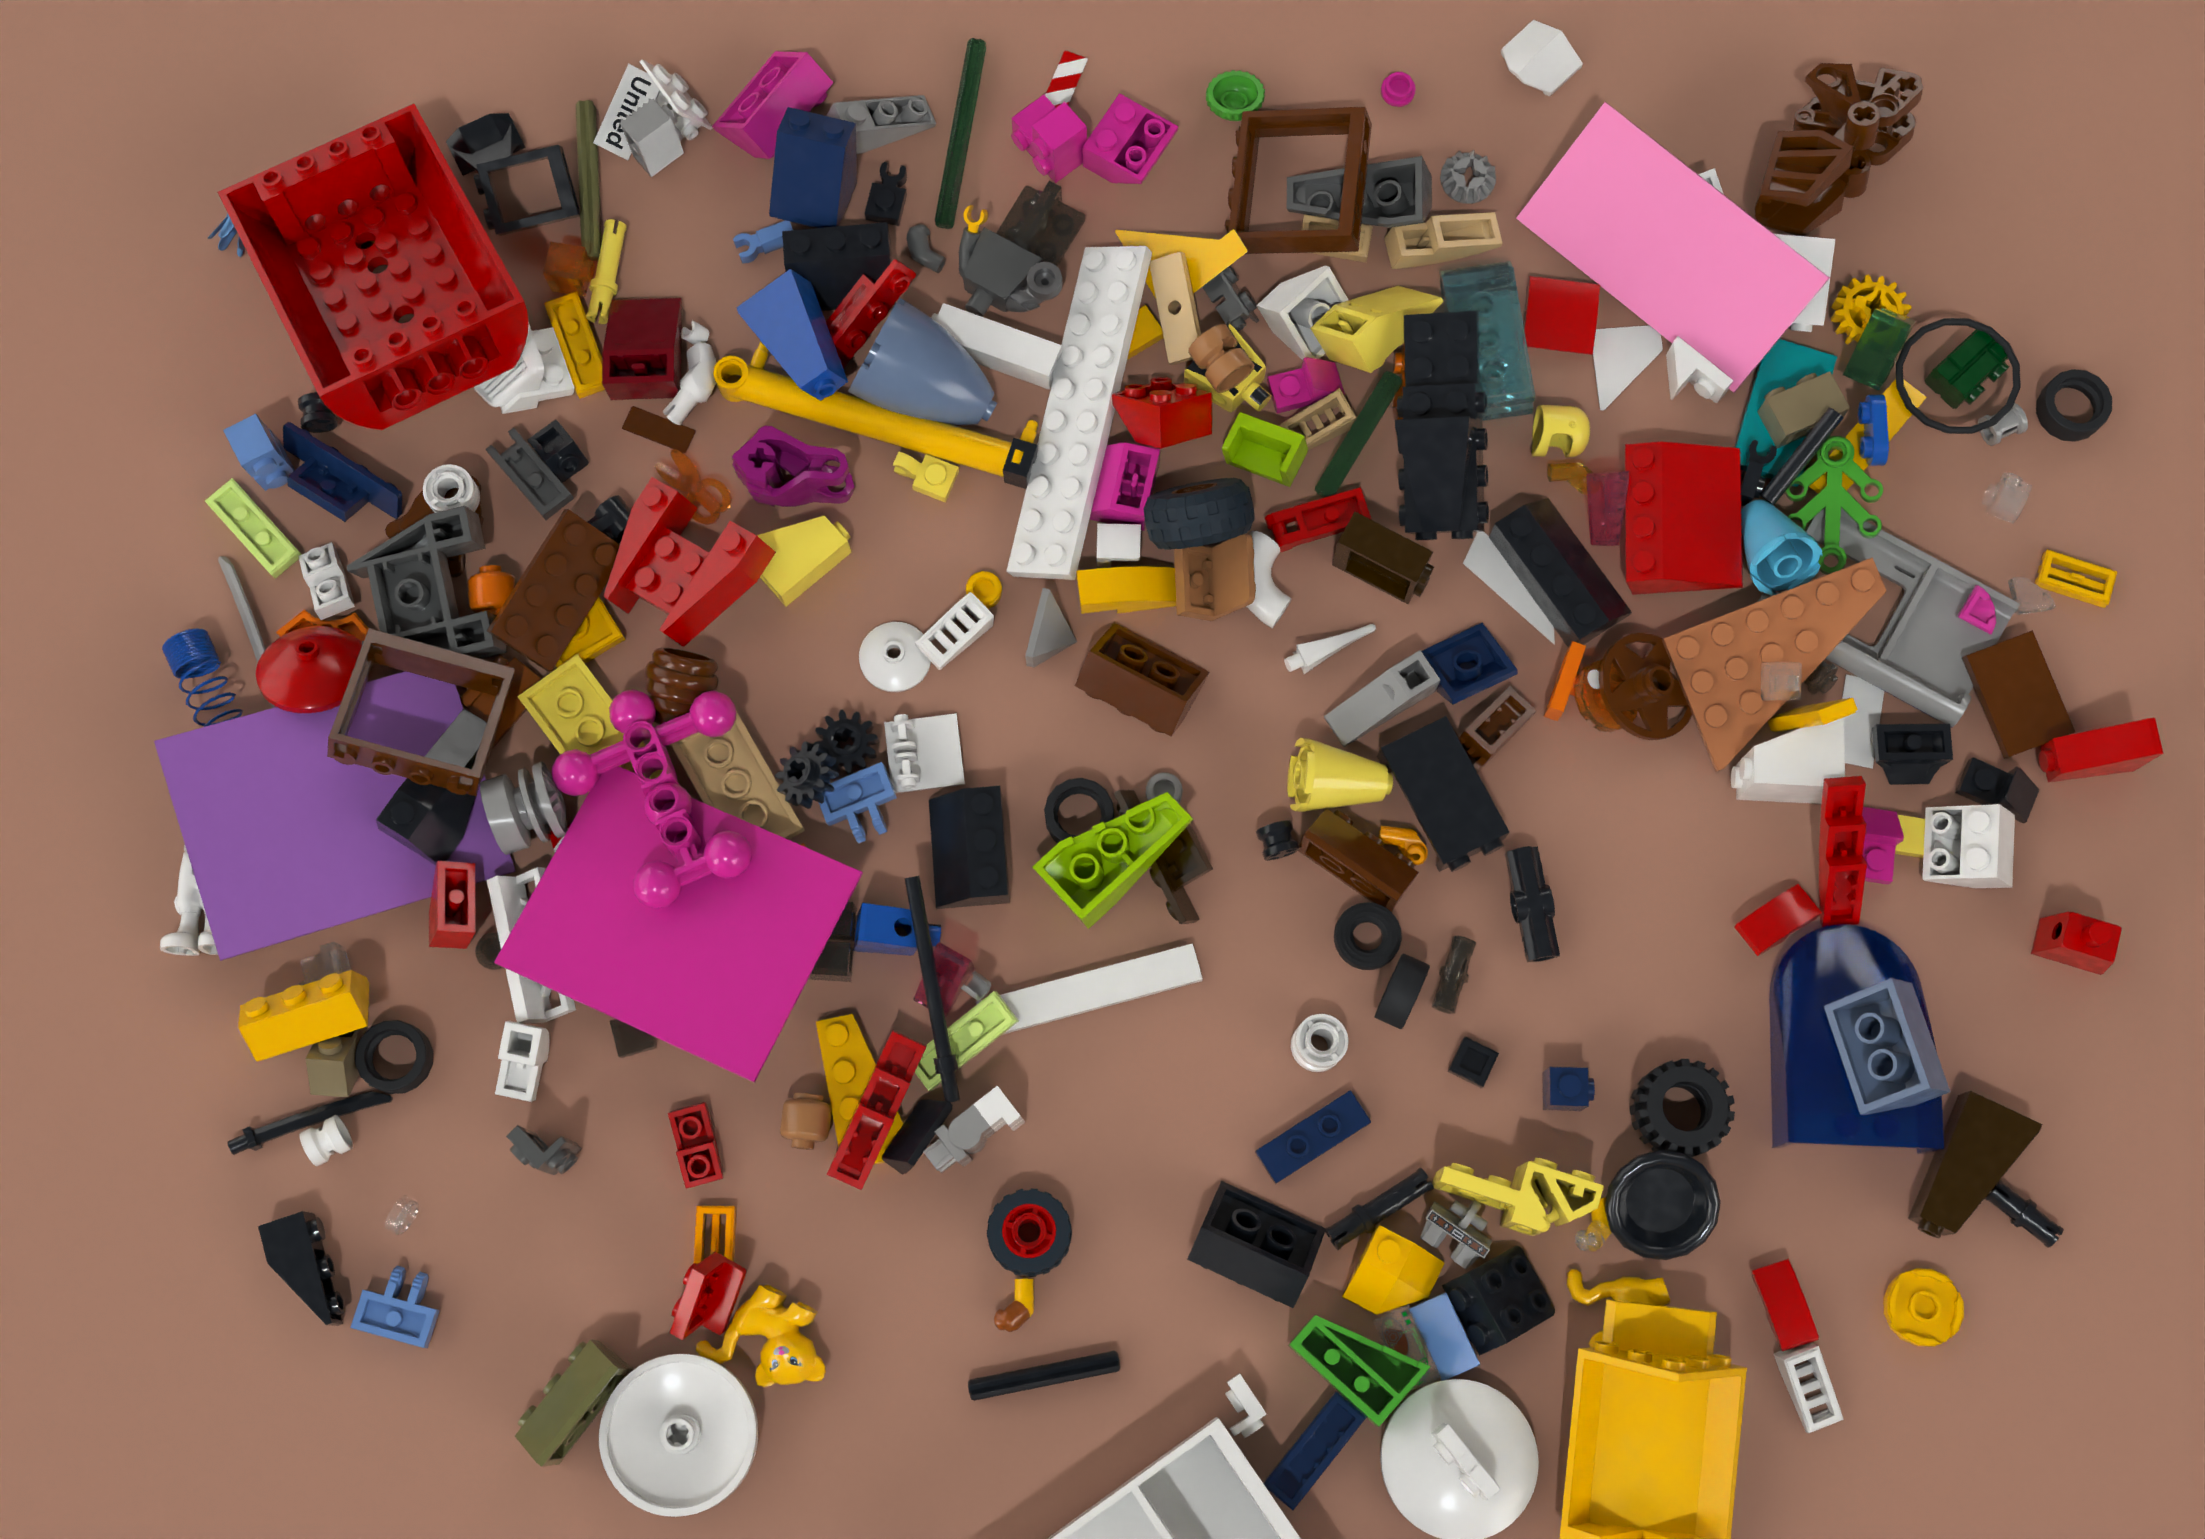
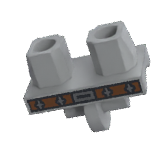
M1455 1200L1450 1207V1210L1455 1214L1434 1201L1425 1218L1427 1221L1420 1236L1422 1240L1438 1248L1447 1234L1459 1241L1450 1258L1464 1269H1468L1479 1256L1484 1259L1491 1250L1490 1245L1492 1243L1491 1239L1471 1226L1473 1225L1480 1231H1483L1488 1223L1476 1214L1481 1206L1476 1200L1468 1208Z

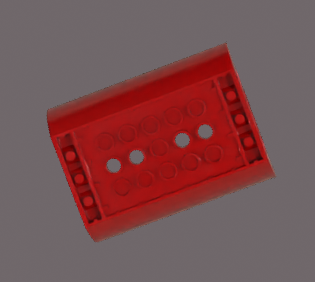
M414 103L217 192L320 399L334 414L342 419L362 427L384 430L513 369L521 357L526 344L529 325L525 302ZM375 241L371 247L360 249L363 243ZM388 265L383 272L372 273L376 267ZM404 315H414V317L406 323L398 322L399 319Z

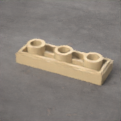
M1180 251L1151 260L1149 265L1168 362L1172 365L1193 360L1188 353V349L1201 335L1185 253ZM1181 304V310L1177 314L1176 309Z

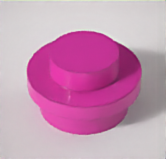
M1392 73L1382 83V98L1391 106H1405L1415 96V83L1406 73Z

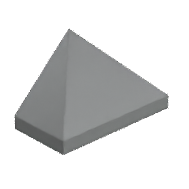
M1046 588L1042 589L1025 655L1026 665L1033 668L1077 642L1050 589Z

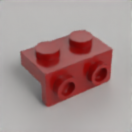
M717 1252L712 1253L698 1264H692L683 1278V1284L686 1285L683 1295L678 1299L672 1310L674 1321L670 1334L683 1340L700 1326H704L718 1335L723 1334L727 1329L747 1273L746 1269Z

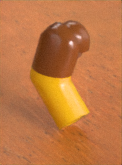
M1014 1279L1015 1300L1005 1310L999 1309L994 1316V1323L999 1330H1006L1008 1332L1018 1330L1032 1316L1034 1312L1033 1279Z

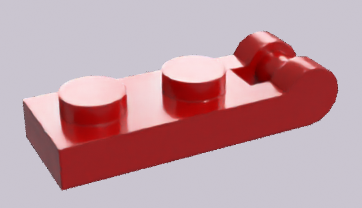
M1361 487L1276 511L1264 518L1267 528L1273 531L1275 537L1273 540L1280 547V552L1344 532L1354 512L1372 520ZM1295 521L1297 531L1288 533L1285 525Z

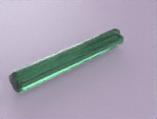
M1386 371L1381 377L1315 486V492L1321 497L1325 498L1337 493L1401 387L1403 380L1398 375Z

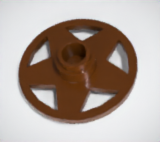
M1634 633L1617 640L1606 651L1599 670L1601 696L1612 718L1628 733L1645 740L1666 739L1680 732L1690 721L1692 713L1679 681L1674 679L1670 672L1671 661L1662 642L1663 638L1648 633ZM1640 642L1652 644V647L1641 658L1625 645ZM1613 663L1622 682L1611 692L1609 674ZM1668 707H1684L1678 721L1668 729ZM1638 710L1646 729L1632 723L1622 712Z

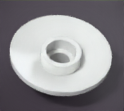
M888 622L870 631L863 640L859 651V663L865 678L876 688L887 692H902L919 684L928 673L931 661L915 646V642L923 636V633L916 627L903 622ZM892 648H898L901 653L897 658H890L887 656L888 651Z

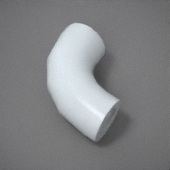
M1251 531L1250 535L1253 539L1256 593L1254 602L1246 607L1261 622L1273 628L1292 598L1276 587L1271 577V568L1280 553V547L1269 536L1258 531Z

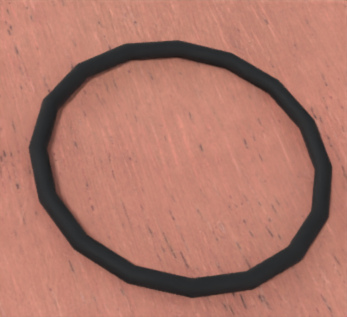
M1944 318L1921 327L1904 343L1896 362V388L1906 409L1924 425L1947 434H1973L1996 425L2012 409L2021 388L2020 364L2010 343L1992 327L1969 318ZM1942 326H1969L1987 333L2004 348L2012 365L2013 388L2006 405L1990 420L1971 427L1947 426L1929 419L1912 404L1904 387L1903 364L1910 347L1925 333Z

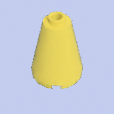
M1299 738L1296 741L1295 747L1301 748L1298 756H1291L1287 779L1288 797H1294L1296 804L1290 805L1292 810L1304 812L1383 801L1385 795L1391 793L1393 775L1388 773L1386 765L1310 738Z

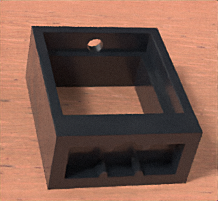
M555 145L476 165L478 174L473 175L479 195L485 194L488 208L483 209L484 217L489 230L495 229L496 235L502 236L580 217L579 204L562 146ZM548 159L562 209L504 223L491 172Z

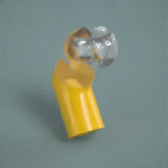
M1600 1198L1598 1208L1591 1212L1592 1222L1587 1229L1577 1231L1575 1243L1579 1250L1586 1251L1589 1249L1591 1252L1599 1250L1612 1233L1605 1213L1606 1198Z

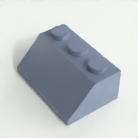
M1890 978L1824 1006L1860 1115L1915 1106L1951 1092L1912 983Z

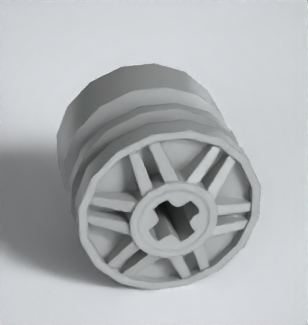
M543 761L532 766L533 778L525 767L518 770L519 787L515 788L506 774L484 780L480 783L482 803L490 828L498 846L505 855L529 848L531 846V829H534L543 843L550 840L549 826L557 838L565 836L568 831L566 806L562 793L555 786L551 773Z

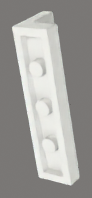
M537 867L516 877L497 875L487 880L501 949L529 900L525 884L534 880L535 886H537L545 872V868ZM506 969L515 1017L518 1023H545L576 1010L574 1000L560 993L561 1006L551 1009L549 995L552 989Z

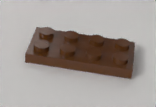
M564 509L487 629V632L546 671H552L607 584L620 544L571 510Z

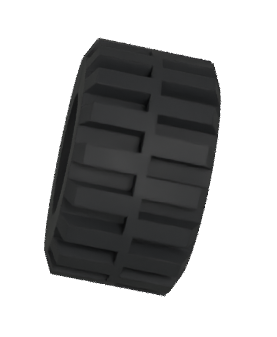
M1680 1059L1675 1062L1673 1060L1666 1062L1642 1077L1637 1083L1639 1087L1632 1093L1631 1099H1634V1104L1630 1106V1115H1635L1636 1120L1632 1122L1634 1130L1639 1129L1642 1133L1639 1139L1644 1144L1650 1143L1653 1146L1652 1151L1682 1152L1689 1157L1708 1152L1710 1149L1718 1146L1722 1142L1721 1138L1727 1136L1731 1130L1728 1124L1734 1120L1735 1112L1730 1111V1105L1735 1104L1733 1095L1727 1096L1725 1089L1729 1088L1726 1080L1720 1082L1716 1078L1720 1074L1714 1068L1710 1070L1705 1069L1706 1063L1700 1061L1690 1063L1689 1059ZM1671 1088L1685 1089L1697 1099L1701 1109V1117L1695 1129L1691 1131L1679 1130L1666 1119L1663 1112V1098L1665 1093Z

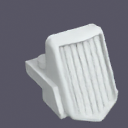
M529 324L526 344L515 367L475 386L474 390L492 407H500L502 414L537 408L539 401L573 395L575 387L554 328L532 331Z

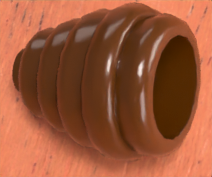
M657 648L652 654L653 661L648 662L645 668V674L649 678L646 683V690L651 694L650 697L654 702L656 710L654 722L660 725L689 713L696 697L703 692L715 691L718 686V677L715 675L718 665L715 660L689 651Z

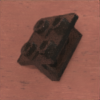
M1051 181L1047 183L1043 191L1025 186L996 234L1042 258V262H1050L1058 266L1085 222V214L1062 203V188Z

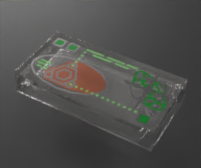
M1409 1304L1372 1320L1383 1346L1431 1366L1410 1391L1441 1378Z

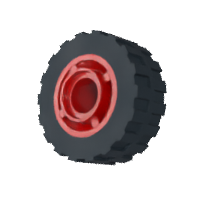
M1038 1189L1016 1190L1014 1194L1004 1196L1003 1200L995 1205L994 1211L988 1219L987 1239L994 1258L1004 1269L1018 1276L1036 1277L1039 1274L1049 1273L1051 1269L1061 1264L1062 1259L1066 1257L1069 1251L1072 1230L1067 1210L1050 1193L1046 1191L1040 1192ZM1027 1223L1037 1225L1041 1230L1039 1238L1030 1243L1021 1240L1019 1230L1023 1225Z

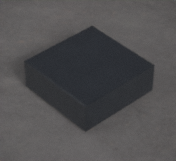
M1464 1037L1447 1072L1483 1088L1499 1053Z

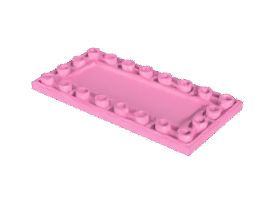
M1604 102L1516 218L1597 284H1600L1602 288L1668 341L1673 343L1679 336L1734 380L1729 387L1733 393L1738 390L1830 279L1825 273L1606 102Z

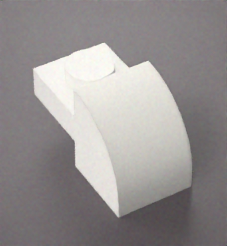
M505 1021L498 1059L502 1061L495 1094L529 1102L536 1100L543 1063L547 1062L550 1039L546 1028Z

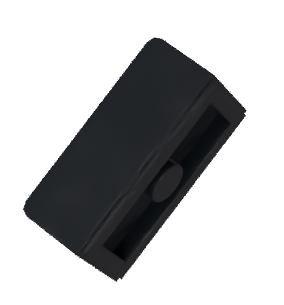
M920 1100L883 1153L882 1160L902 1175L906 1174L919 1160L923 1151L936 1133L934 1131L941 1127L953 1109V1105L946 1101Z

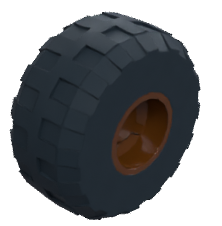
M1238 478L1205 480L1162 490L1150 495L1143 508L1150 541L1158 549L1165 550L1198 547L1232 539L1250 531L1255 520L1250 489Z

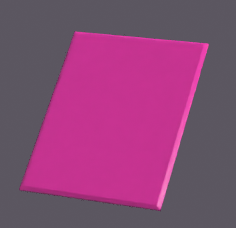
M619 766L599 774L595 787L586 796L494 963L755 1083L863 872L691 798L692 811L690 816L695 822L694 828L701 837L702 843L698 853H704V848L709 838L718 832L729 830L739 833L749 842L752 853L750 864L747 870L738 877L726 879L712 873L682 886L677 900L668 907L659 909L647 907L639 902L634 893L633 879L638 869L646 863L653 861H662L671 866L678 864V862L660 839L659 830L656 825L652 824L646 816V795L642 791L641 786L643 784L637 775ZM675 801L667 802L662 807V811L670 809ZM684 832L677 835L674 842L682 841L687 836V833Z

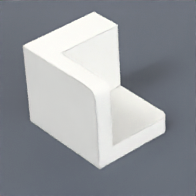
M1097 524V568H1111V561L1140 560L1141 524Z

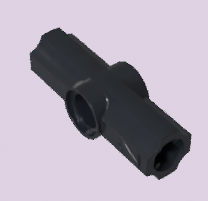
M1538 846L1521 847L1505 853L1512 887L1510 892L1511 910L1516 924L1519 923L1527 962H1541L1560 956L1553 923L1555 916L1554 899L1549 885L1545 884Z

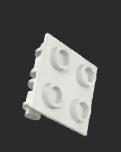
M644 60L639 61L660 89L655 101L660 107L665 104L673 112L678 121L675 123V126L683 137H686L687 140L694 139L698 135L697 129L700 126L709 130L713 128L705 117L708 112L698 100L690 97L687 93L689 86L677 73L669 74L660 64L654 66Z
M957 713L909 719L908 715L900 714L894 716V721L884 722L890 780L895 793L965 785Z

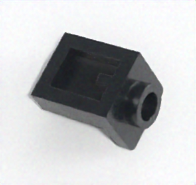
M556 419L528 439L530 445L561 483L568 480L589 463L577 444Z

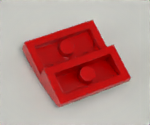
M1529 276L1521 347L1593 355L1600 284Z

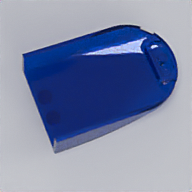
M1837 924L1825 926L1801 937L1778 961L1771 978L1769 994L1772 1148H1782L1794 1143L1917 1148V1154H1927L1944 1149L1942 1096L1915 1106L1860 1115L1824 1006L1890 978L1913 984L1935 1046L1931 1022L1918 973L1903 950L1886 936L1857 925Z

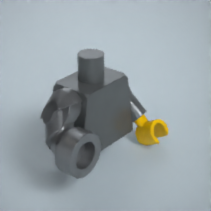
M968 206L963 214L968 227H965L963 230L958 252L959 274L963 278L964 289L972 295L965 305L968 312L983 317L990 305L1003 312L1023 313L1041 307L1038 304L1045 300L1053 299L1060 293L1063 283L1062 274L1056 265L1050 262H1042V258L985 227L982 231L978 230L979 225L987 221L988 212L986 209H982L980 219L975 221L971 216L974 206Z

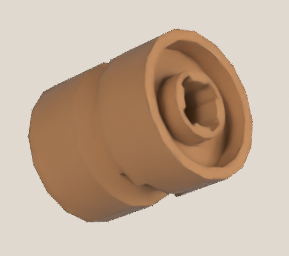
M1219 324L1205 331L1188 349V353L1200 369H1207L1205 377L1217 393L1226 392L1240 384L1251 374L1255 366L1244 349L1236 348L1238 341L1225 324Z

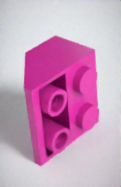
M1119 93L1082 147L1083 167L1111 183L1142 184L1178 131V126Z
M1125 442L1107 445L1089 520L1109 524H1141V530L1145 531L1146 523L1143 508L1147 498L1154 491L1160 463V449Z

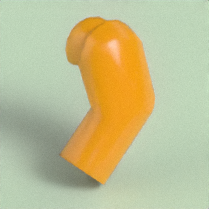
M1380 826L1379 838L1384 844L1396 845L1401 853L1415 865L1424 863L1428 855V849L1415 830Z

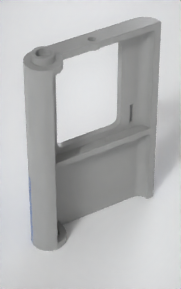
M1826 507L1810 521L1805 530L1818 544L1823 545ZM1841 508L1839 546L1843 548L1847 558L1859 563L1873 557L1879 574L1901 586L1904 590V595L1875 646H1869L1847 634L1825 659L1944 724H1950V727L1953 728L1967 709L1971 700L1969 693L1973 688V683L1962 657L1997 644L2020 603L1882 529L1874 538L1863 537L1859 533V525ZM1867 521L1863 524V528L1867 532H1874L1877 529L1876 526ZM1975 585L1982 587L1990 595L1995 607L1996 625L1991 635L1957 617ZM1787 590L1775 591V593L1779 594ZM1763 592L1758 602L1774 595H1768Z

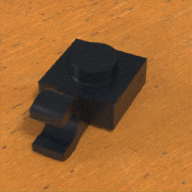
M1753 440L1746 450V463L1741 471L1742 506L1748 504L1754 497H1760L1766 479L1761 477L1763 467L1767 466L1775 458L1777 453L1776 446L1772 445L1765 457L1759 456L1756 452L1757 440Z

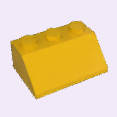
M349 970L340 974L332 973L326 975L321 980L302 986L294 985L274 995L253 998L247 1003L240 1005L238 1029L256 1062L367 1027L370 983L367 977Z

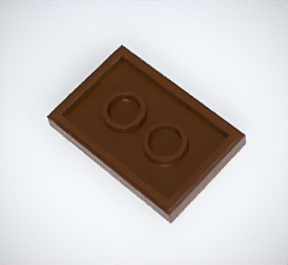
M2033 630L1962 657L2004 759L2043 745L2053 738L2075 733V729Z

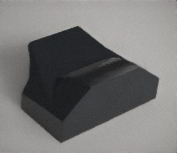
M509 113L485 115L459 127L446 141L463 176L475 170L478 171L477 164L510 157L513 153L526 148Z
M1876 724L1872 728L1876 763L1883 768L1890 785L1929 784L1939 768L1953 760L1950 724Z

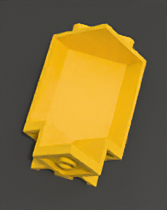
M1606 1299L1602 1341H1595V1347L1578 1348L1560 1539H1731L1747 1367L1731 1364L1732 1358L1729 1356L1713 1354L1717 1312Z

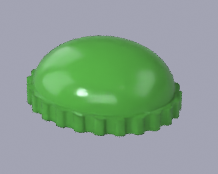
M1241 70L1226 71L1223 74H1218L1209 83L1206 90L1207 106L1224 120L1241 121L1243 111H1258L1262 107L1265 89H1263L1260 79L1255 78V75H1250L1249 72H1242Z

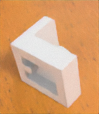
M1239 1373L1227 1381L1231 1390L1226 1392L1225 1395L1237 1413L1245 1410L1248 1414L1247 1417L1229 1428L1234 1436L1241 1432L1244 1438L1264 1426L1261 1418L1266 1415V1412Z

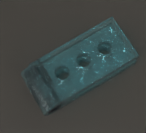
M1511 261L1440 271V289L1444 301V313L1479 312L1480 386L1482 387V392L1486 391L1487 413L1482 414L1483 421L1533 414L1535 391L1515 273Z

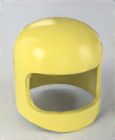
M1539 405L1535 411L1533 421L1531 457L1546 456L1549 447L1560 448L1566 458L1580 455L1587 447L1590 437V423L1586 413L1574 406Z

